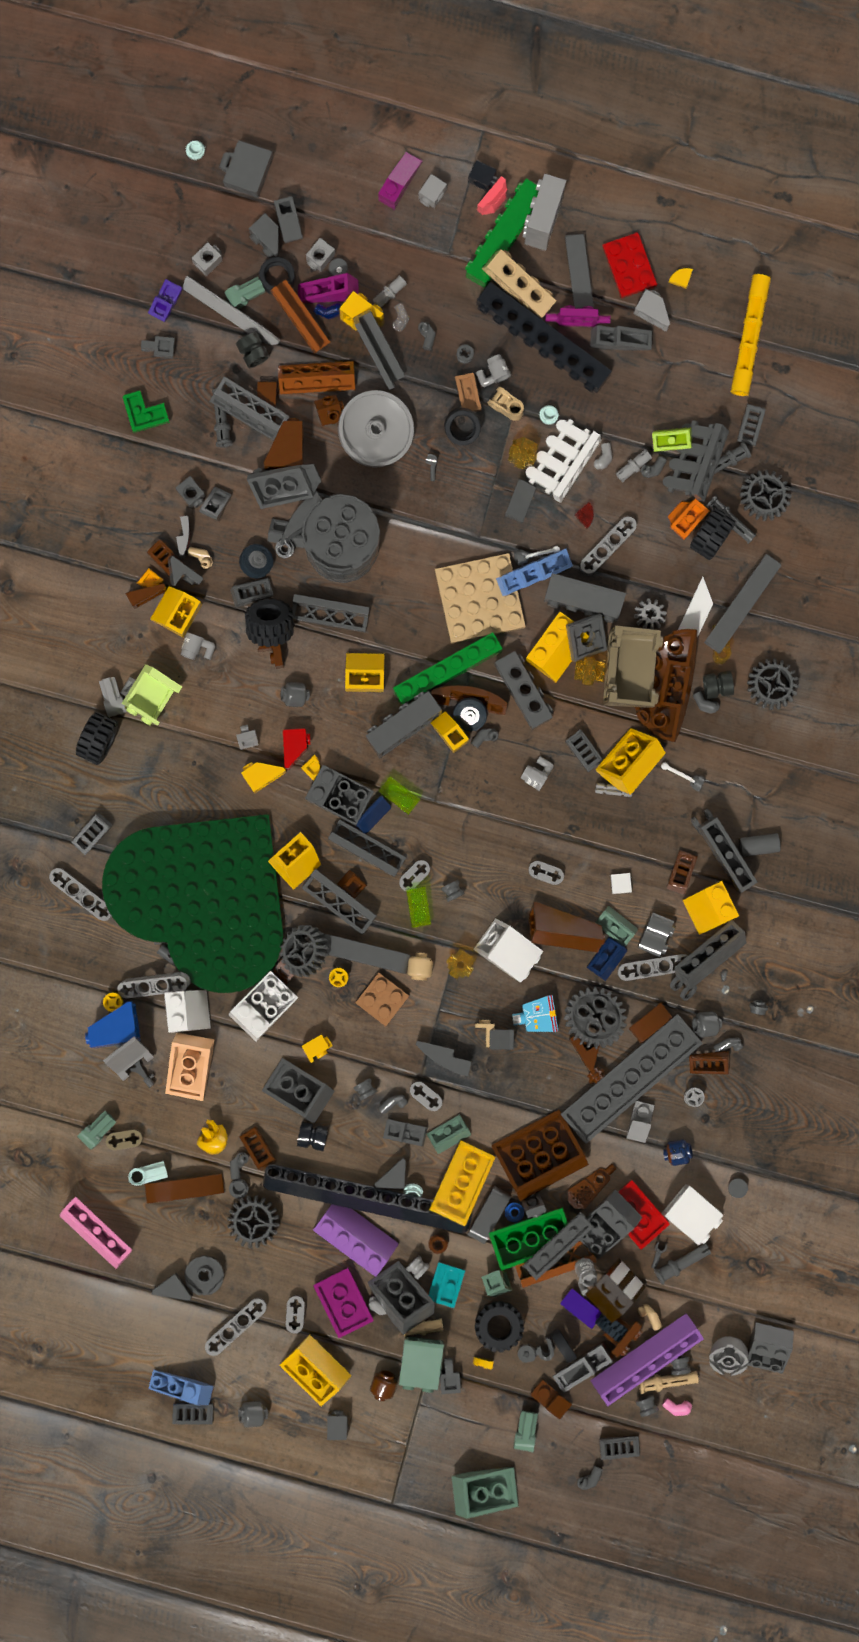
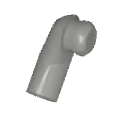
M610 443L601 444L602 456L594 461L596 469H605L611 463L612 451Z
M376 1296L370 1297V1309L379 1315L387 1314Z

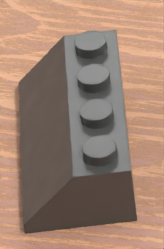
M552 573L544 602H547L548 606L558 608V606L565 607L566 611L572 613L577 611L584 612V615L587 617L599 613L602 615L603 621L613 623L619 619L626 593Z
M429 691L425 694L424 692L419 693L414 697L415 701L410 705L405 703L398 709L399 712L394 716L392 714L388 715L382 720L383 724L379 727L374 725L367 731L366 739L379 759L442 714V709Z

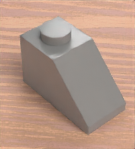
M646 289L635 308L634 314L667 332L670 321L663 298L660 297L658 292Z

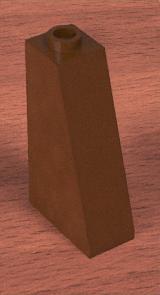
M538 902L533 903L529 913L531 943L598 952L601 945H604L605 934H603L602 925Z

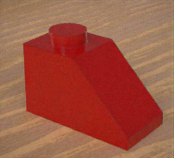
M306 729L283 730L285 770H290L307 751V745H311L310 733H306Z

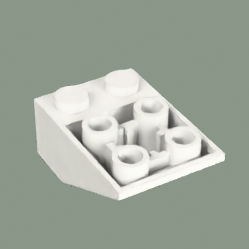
M270 971L230 1011L229 1016L257 1042L298 997Z

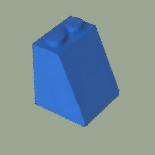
M125 1003L88 1027V1032L85 1033L86 1044H89L90 1048L122 1045L133 1037L141 1042L136 1003Z

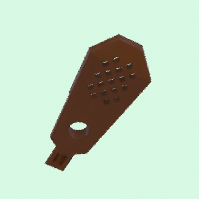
M610 1164L606 1169L600 1168L568 1189L567 1201L574 1209H585L610 1181V1175L616 1168L613 1164ZM599 1175L603 1177L601 1183L596 1181V1177Z

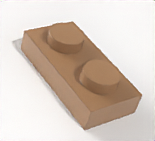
M474 373L455 376L461 408H467L473 412L481 411Z

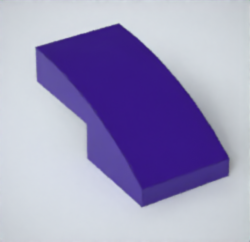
M165 279L148 314L166 322L181 295L183 287Z
M571 1289L560 1303L591 1329L594 1328L596 1320L602 1314L599 1309L574 1289Z

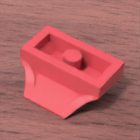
M501 176L477 206L479 213L482 215L495 213L506 200V191L508 190L506 179Z

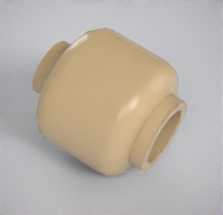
M416 953L415 956L409 958L407 974L412 976L411 979L427 981V978L432 976L433 960L427 958L426 953Z

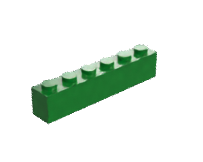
M526 178L523 183L520 182L515 189L516 195L513 199L509 198L505 205V212L503 214L500 213L495 220V228L487 232L485 236L486 242L484 245H479L475 252L477 256L473 261L470 260L465 268L466 278L484 289L492 278L482 268L496 251L501 249L509 252L525 227L527 214L531 215L533 208H530L533 196L537 197L539 192L536 190L537 185Z
M492 632L393 687V692L401 706L405 703L409 704L415 701L414 697L419 693L431 692L501 653L502 647Z

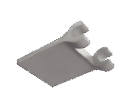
M133 1037L104 1059L103 1062L124 1081L129 1077L125 1072L128 1068L143 1057L149 1062L154 1056L146 1046Z

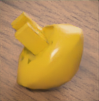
M207 1120L208 1128L202 1127L201 1131L203 1133L197 1139V1145L209 1154H219L225 1149L228 1142L226 1129L222 1124L216 1125L213 1120Z

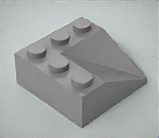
M544 174L543 180H538L536 190L539 192L537 197L533 196L530 205L533 211L531 215L527 214L524 224L523 237L525 238L526 245L546 251L563 200L566 180Z

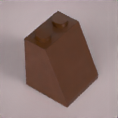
M289 418L287 421H283L264 461V469L267 471L304 465L303 422L299 421V419Z

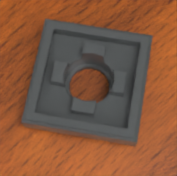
M598 613L566 625L572 661L576 662L607 650L601 614ZM589 631L588 640L582 643L581 633Z

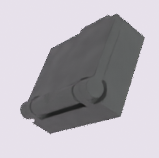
M238 141L235 152L224 153L219 168L226 172L223 183L226 188L258 198L271 165L273 153L272 151ZM230 158H232L229 168H227Z

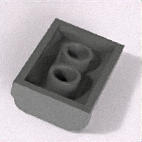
M309 464L269 471L258 468L247 476V481L260 509L314 498L321 478L315 465Z

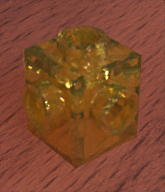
M525 437L513 440L509 449L508 461L519 469L533 466L537 458L536 453L539 444Z
M584 657V660L576 661L574 680L582 681V685L592 686L593 682H604L606 663L596 661L595 658Z
M459 949L456 955L452 953L446 961L449 964L447 969L450 970L448 974L457 980L459 977L462 979L464 976L469 977L474 970L472 964L476 959L462 949ZM458 962L463 963L464 967L462 969L457 967Z

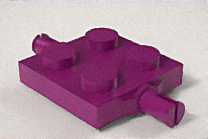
M564 306V308H560V312L557 314L546 313V322L555 321L558 323V326L595 327L599 323L610 324V316H600L598 309H594L591 306H585L583 309H576L574 306Z

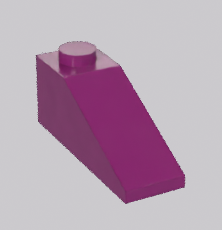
M406 152L378 193V201L395 210L422 164V160Z
M348 273L298 284V297L302 303L346 301L353 291L357 294L359 293L358 279Z

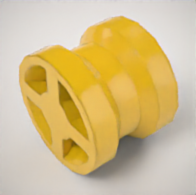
M335 968L330 972L329 981L335 987H343L348 982V974L342 968Z
M109 993L103 999L104 1008L110 1012L124 1004L123 998L117 993Z

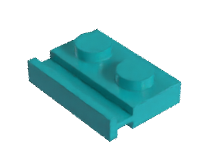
M438 1262L429 1297L435 1303L454 1308L465 1270Z

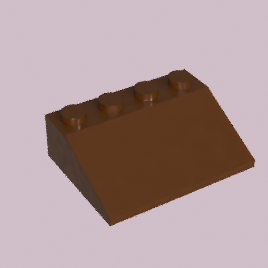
M560 1110L491 1145L520 1201L589 1165L567 1122L560 1115Z

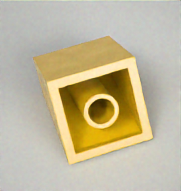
M722 881L682 900L699 935L739 916Z

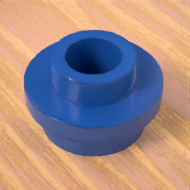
M510 1203L505 1208V1217L510 1222H518L524 1216V1209L518 1203ZM517 1209L518 1215L512 1216L511 1210Z

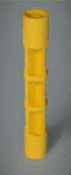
M754 274L751 280L741 344H739V355L730 391L738 396H749L752 382V370L758 350L757 344L760 328L763 323L762 317L771 281L769 276Z

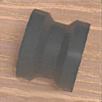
M458 880L441 888L447 895V902L465 894L460 889Z
M370 1078L353 1087L359 1093L361 1101L377 1092L376 1088L372 1087Z
M679 1356L670 1362L673 1366L671 1370L672 1375L691 1373V1368L688 1367L689 1356Z
M648 1395L635 1401L636 1405L640 1407L641 1417L659 1411L658 1406L654 1403V1395Z

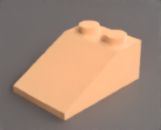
M176 1033L171 1046L165 1094L200 1101L204 1100L213 1055L214 1039Z

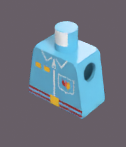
M553 995L523 1004V1013L512 1014L513 1025L525 1024L526 1032H558Z

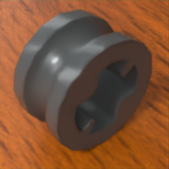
M469 345L460 346L456 354L458 361L463 364L471 362L474 351ZM462 350H465L466 353H470L468 354V358H465V356L460 355L462 354Z

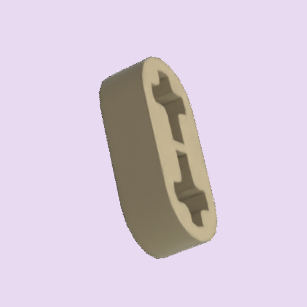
M138 1130L115 1132L107 1136L106 1146L111 1150L137 1147L142 1143L143 1135ZM132 1133H135V1136H139L136 1144H133V1141H126V1138L131 1137ZM113 1136H115L116 1139L123 1138V1142L117 1143V1147H114L113 1144H110V1140L113 1139Z

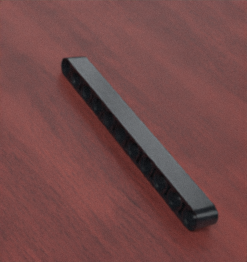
M279 1165L267 1166L264 1173L263 1186L266 1189L457 1233L467 1232L472 1220V1212L465 1226L429 1210L433 1203V1200Z

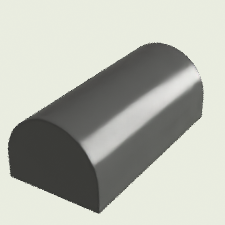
M778 833L739 838L742 857L780 852Z

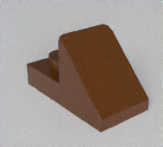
M280 644L275 647L259 646L258 652L273 651V653H270L271 665L275 664L276 669L284 668Z
M574 1036L569 1038L570 1042L588 1071L591 1072L594 1070L599 1046L597 1049L593 1046L586 1050V1042L580 1045L581 1039L574 1040Z
M543 1379L530 1393L534 1399L559 1420L572 1406L568 1400Z

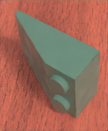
M514 1467L472 1471L452 1476L457 1516L468 1519L518 1507Z

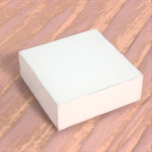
M630 873L610 875L612 894L632 892Z

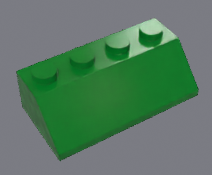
M563 1208L489 1233L501 1271L527 1262L568 1224Z

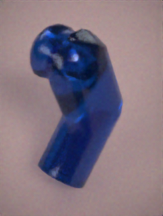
M335 303L326 308L317 304L314 312L326 319H332L340 315V307L342 305Z

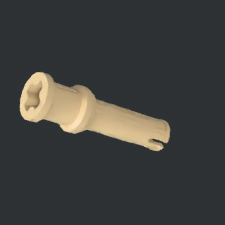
M697 1371L683 1375L660 1376L654 1374L653 1377H649L639 1384V1390L641 1394L654 1390L660 1392L662 1388L697 1384L699 1383Z

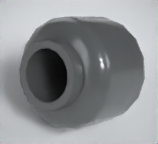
M287 682L285 686H282L281 701L286 706L303 707L305 702L309 701L310 692L309 689H306L304 683Z
M713 1011L700 1012L693 1018L692 1028L699 1037L716 1036L722 1028V1020Z
M260 1401L243 1403L242 1407L238 1409L239 1422L246 1428L262 1426L264 1420L268 1419L267 1407H263Z

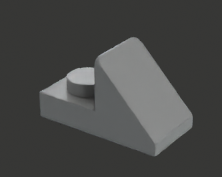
M635 1101L627 1139L646 1142L651 1128L650 1122L655 1105Z

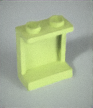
M145 664L122 704L127 707L126 711L134 716L140 715L142 717L141 721L149 726L152 723L158 726L160 722L157 721V718L173 692L179 693L182 686L155 668Z

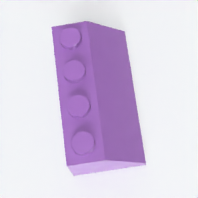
M331 1204L313 1229L314 1232L375 1277L399 1245L398 1242L353 1209Z

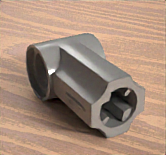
M115 677L99 681L105 700L103 703L107 716L112 717L127 712L126 706L122 704L123 697L120 696Z

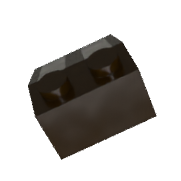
M619 1258L585 1295L613 1323L633 1305L646 1286Z

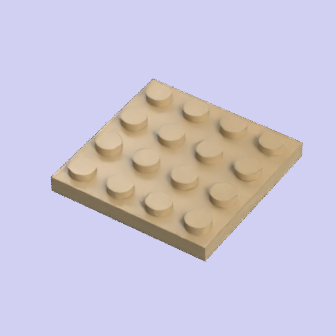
M509 553L435 569L451 644L485 637L492 632L499 634L525 628L518 591L502 596L496 578L513 571Z

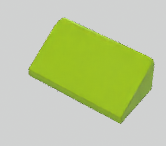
M691 428L652 432L654 452L692 448Z

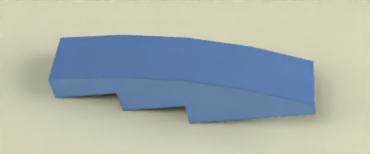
M563 549L496 578L502 596H506L538 581L545 580L551 577L552 573L558 574L573 565L567 549Z

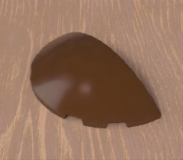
M696 629L675 630L672 634L663 637V645L656 651L653 685L655 693H658V703L653 708L635 707L636 715L644 726L652 731L654 735L671 742H676L691 693L697 648Z

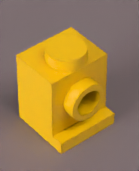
M320 1035L302 1045V1048L312 1063L315 1061L313 1057L317 1056L318 1059L328 1054L326 1050L333 1045L328 1036L323 1037V1035Z

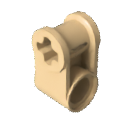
M501 387L497 388V393L492 400L487 402L494 410L501 412L513 421L520 420L523 416V403ZM512 407H518L520 409V412L512 413L510 409Z

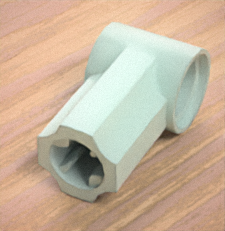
M164 1161L135 1168L128 1175L130 1183L135 1186L168 1177ZM136 1171L141 1172L143 1175V1179L139 1183L134 1182L132 1179V1175Z

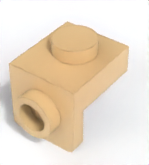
M479 1020V1024H475V1028H486V1047H490V1030H494L495 1024H490V1020Z

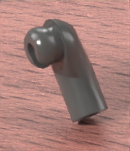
M659 456L654 465H643L641 467L642 476L646 478L658 476L667 460Z
M701 691L693 695L701 711L715 713L719 710V703L717 701L705 700Z
M492 728L481 729L471 741V744L478 749L483 741L497 740L499 734Z
M727 1038L714 1045V1049L716 1052H720L733 1046L734 1051H738L743 1048V1044L740 1038Z
M402 1094L389 1097L378 1108L385 1114L396 1104L403 1108L408 1103V1100Z
M244 1152L238 1153L230 1161L231 1179H240V1168L245 1163H248V1154Z
M594 1465L590 1475L577 1480L578 1487L583 1490L595 1487L603 1469Z

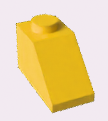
M258 762L247 764L242 768L244 771L241 772L254 794L286 773L283 767Z

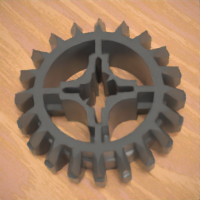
M768 470L764 471V475H762L761 471H757V477L752 473L750 479L746 478L744 481L746 485L741 486V489L745 492H741L740 497L745 499H742L740 503L747 504L744 507V511L750 509L749 516H752L754 513L757 514L756 520L760 516H762L763 521L767 520V516H769L771 521L774 520V515L779 518L781 512H786L785 506L790 505L787 499H790L791 495L787 494V492L791 488L784 487L788 482L787 480L780 481L782 475H779L778 478L774 477L775 471L771 475H769ZM767 482L773 484L776 488H769ZM759 483V493L751 496L752 487ZM764 492H765L766 495H768V494L770 495V496L768 497V499H766L765 496L762 497V494H763ZM780 495L779 505L772 509V498ZM759 502L763 504L764 509L759 508L754 503Z
M766 659L765 666L762 662H759V669L753 667L754 673L748 675V677L753 679L747 681L748 685H753V687L747 689L748 692L754 691L750 698H758L755 702L756 705L763 702V709L769 704V710H773L775 704L776 709L779 710L781 709V704L786 707L788 705L787 701L792 702L794 700L791 695H797V692L793 689L798 688L799 685L793 682L797 681L798 677L791 676L795 673V670L788 671L790 664L783 667V660L777 665L776 659L772 660V664H770L769 659ZM766 670H775L772 677L760 676ZM780 673L786 678L788 687L780 681ZM775 678L776 686L771 690L769 682ZM758 682L765 687V696L760 692ZM775 691L786 693L782 698L770 699Z
M298 925V928H292V932H286L287 938L282 939L284 945L280 946L283 952L279 953L283 957L281 962L285 964L284 968L289 970L291 974L299 977H310L311 974H317V970H322L321 964H326L324 958L329 956L326 953L329 947L325 945L328 940L323 938L324 934L318 928L310 925ZM309 936L312 942L306 941L305 937ZM297 960L303 961L304 965L300 966Z
M249 1195L247 1196L246 1203L241 1198L240 1203L242 1205L239 1206L237 1203H234L233 1206L237 1210L230 1209L229 1211L234 1217H227L228 1221H233V1224L227 1225V1228H234L230 1236L238 1235L234 1240L235 1242L239 1241L240 1238L243 1239L241 1246H244L246 1241L249 1242L248 1248H252L253 1242H255L256 1248H259V1241H262L265 1246L267 1245L265 1238L267 1237L272 1241L273 1237L270 1233L277 1234L278 1232L273 1229V1226L279 1227L280 1224L274 1222V1220L279 1219V1215L273 1216L272 1214L277 1209L273 1208L270 1210L269 1207L272 1205V1202L265 1205V1197L261 1199V1202H258V1195H255L254 1201H251V1196ZM252 1206L250 1216L238 1217L242 1209ZM258 1207L265 1210L269 1221L258 1216ZM255 1212V1217L262 1223L255 1224L252 1232V1226H250L247 1220H251ZM238 1223L248 1227V1237L240 1231ZM257 1227H269L264 1235L254 1238Z

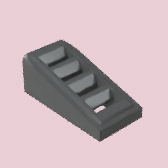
M746 404L737 441L756 445L766 409ZM749 412L759 413V416L749 415ZM747 419L756 420L757 424L749 423ZM745 426L755 428V432L746 430ZM743 433L753 435V439L742 437Z
M269 578L232 586L230 590L235 607L248 605L274 596ZM260 585H264L266 594L262 593ZM253 587H256L257 589V596L255 595ZM246 589L249 590V593H250V597H249V598H248V596H247ZM240 591H241V594H242L243 599H240V596H239V592H240Z
M579 730L565 741L587 772H590L603 761L582 730ZM581 738L582 741L574 746L573 743ZM585 744L587 746L581 752H578L577 749ZM590 750L592 753L583 759L582 755ZM595 756L596 760L588 765L586 762Z
M98 813L71 843L86 855L113 825ZM97 821L98 823H100L104 827V829H102L95 822ZM93 827L99 834L97 835L90 828ZM86 832L94 839L93 841L85 835ZM82 838L89 846L86 847L79 839Z
M174 1403L172 1424H213V1404ZM179 1409H183V1419H179ZM187 1409H191V1419H187ZM195 1409H199V1419H195ZM203 1409H207V1419H203Z
M638 1436L599 1438L601 1460L640 1456ZM629 1441H633L634 1452H630ZM622 1442H625L626 1452L622 1453ZM614 1443H618V1453L614 1452ZM606 1444H610L611 1453L607 1454Z

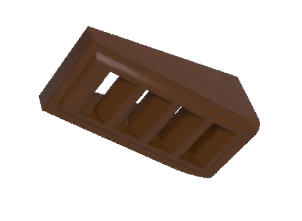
M159 539L147 551V554L170 576L169 567L165 566L168 563L169 556L162 562L160 559L168 553L169 556L175 557L180 562L182 561ZM162 547L163 550L155 556L154 554Z
M159 584L125 594L133 608L136 609L162 595L167 589L164 584Z
M679 850L667 885L668 890L685 894L698 856ZM684 859L690 861L691 865L681 862L680 860ZM678 866L689 869V871L679 869ZM676 873H677V874H679V875L685 876L686 879L681 878V877H678V876H675V875H676Z
M729 1051L689 1055L690 1073L729 1075ZM696 1061L700 1062V1067H696Z
M256 1126L239 1136L258 1170L262 1171L267 1166L277 1162ZM252 1136H257V1138H255L254 1140L250 1141L249 1143L247 1142V1140ZM258 1142L261 1143L259 1146L255 1147L254 1149L251 1148V1147H252L253 1145H255L256 1143H258ZM262 1149L265 1150L263 1153L259 1154L258 1156L255 1155V1154H256L257 1152H259L260 1150H262ZM266 1156L269 1157V1158H267L266 1160H264L263 1162H261V1163L259 1162V1160L263 1159L264 1157H266Z

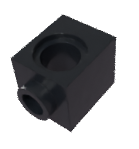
M476 160L468 176V183L488 192L490 187H493L498 180L496 176L497 169Z

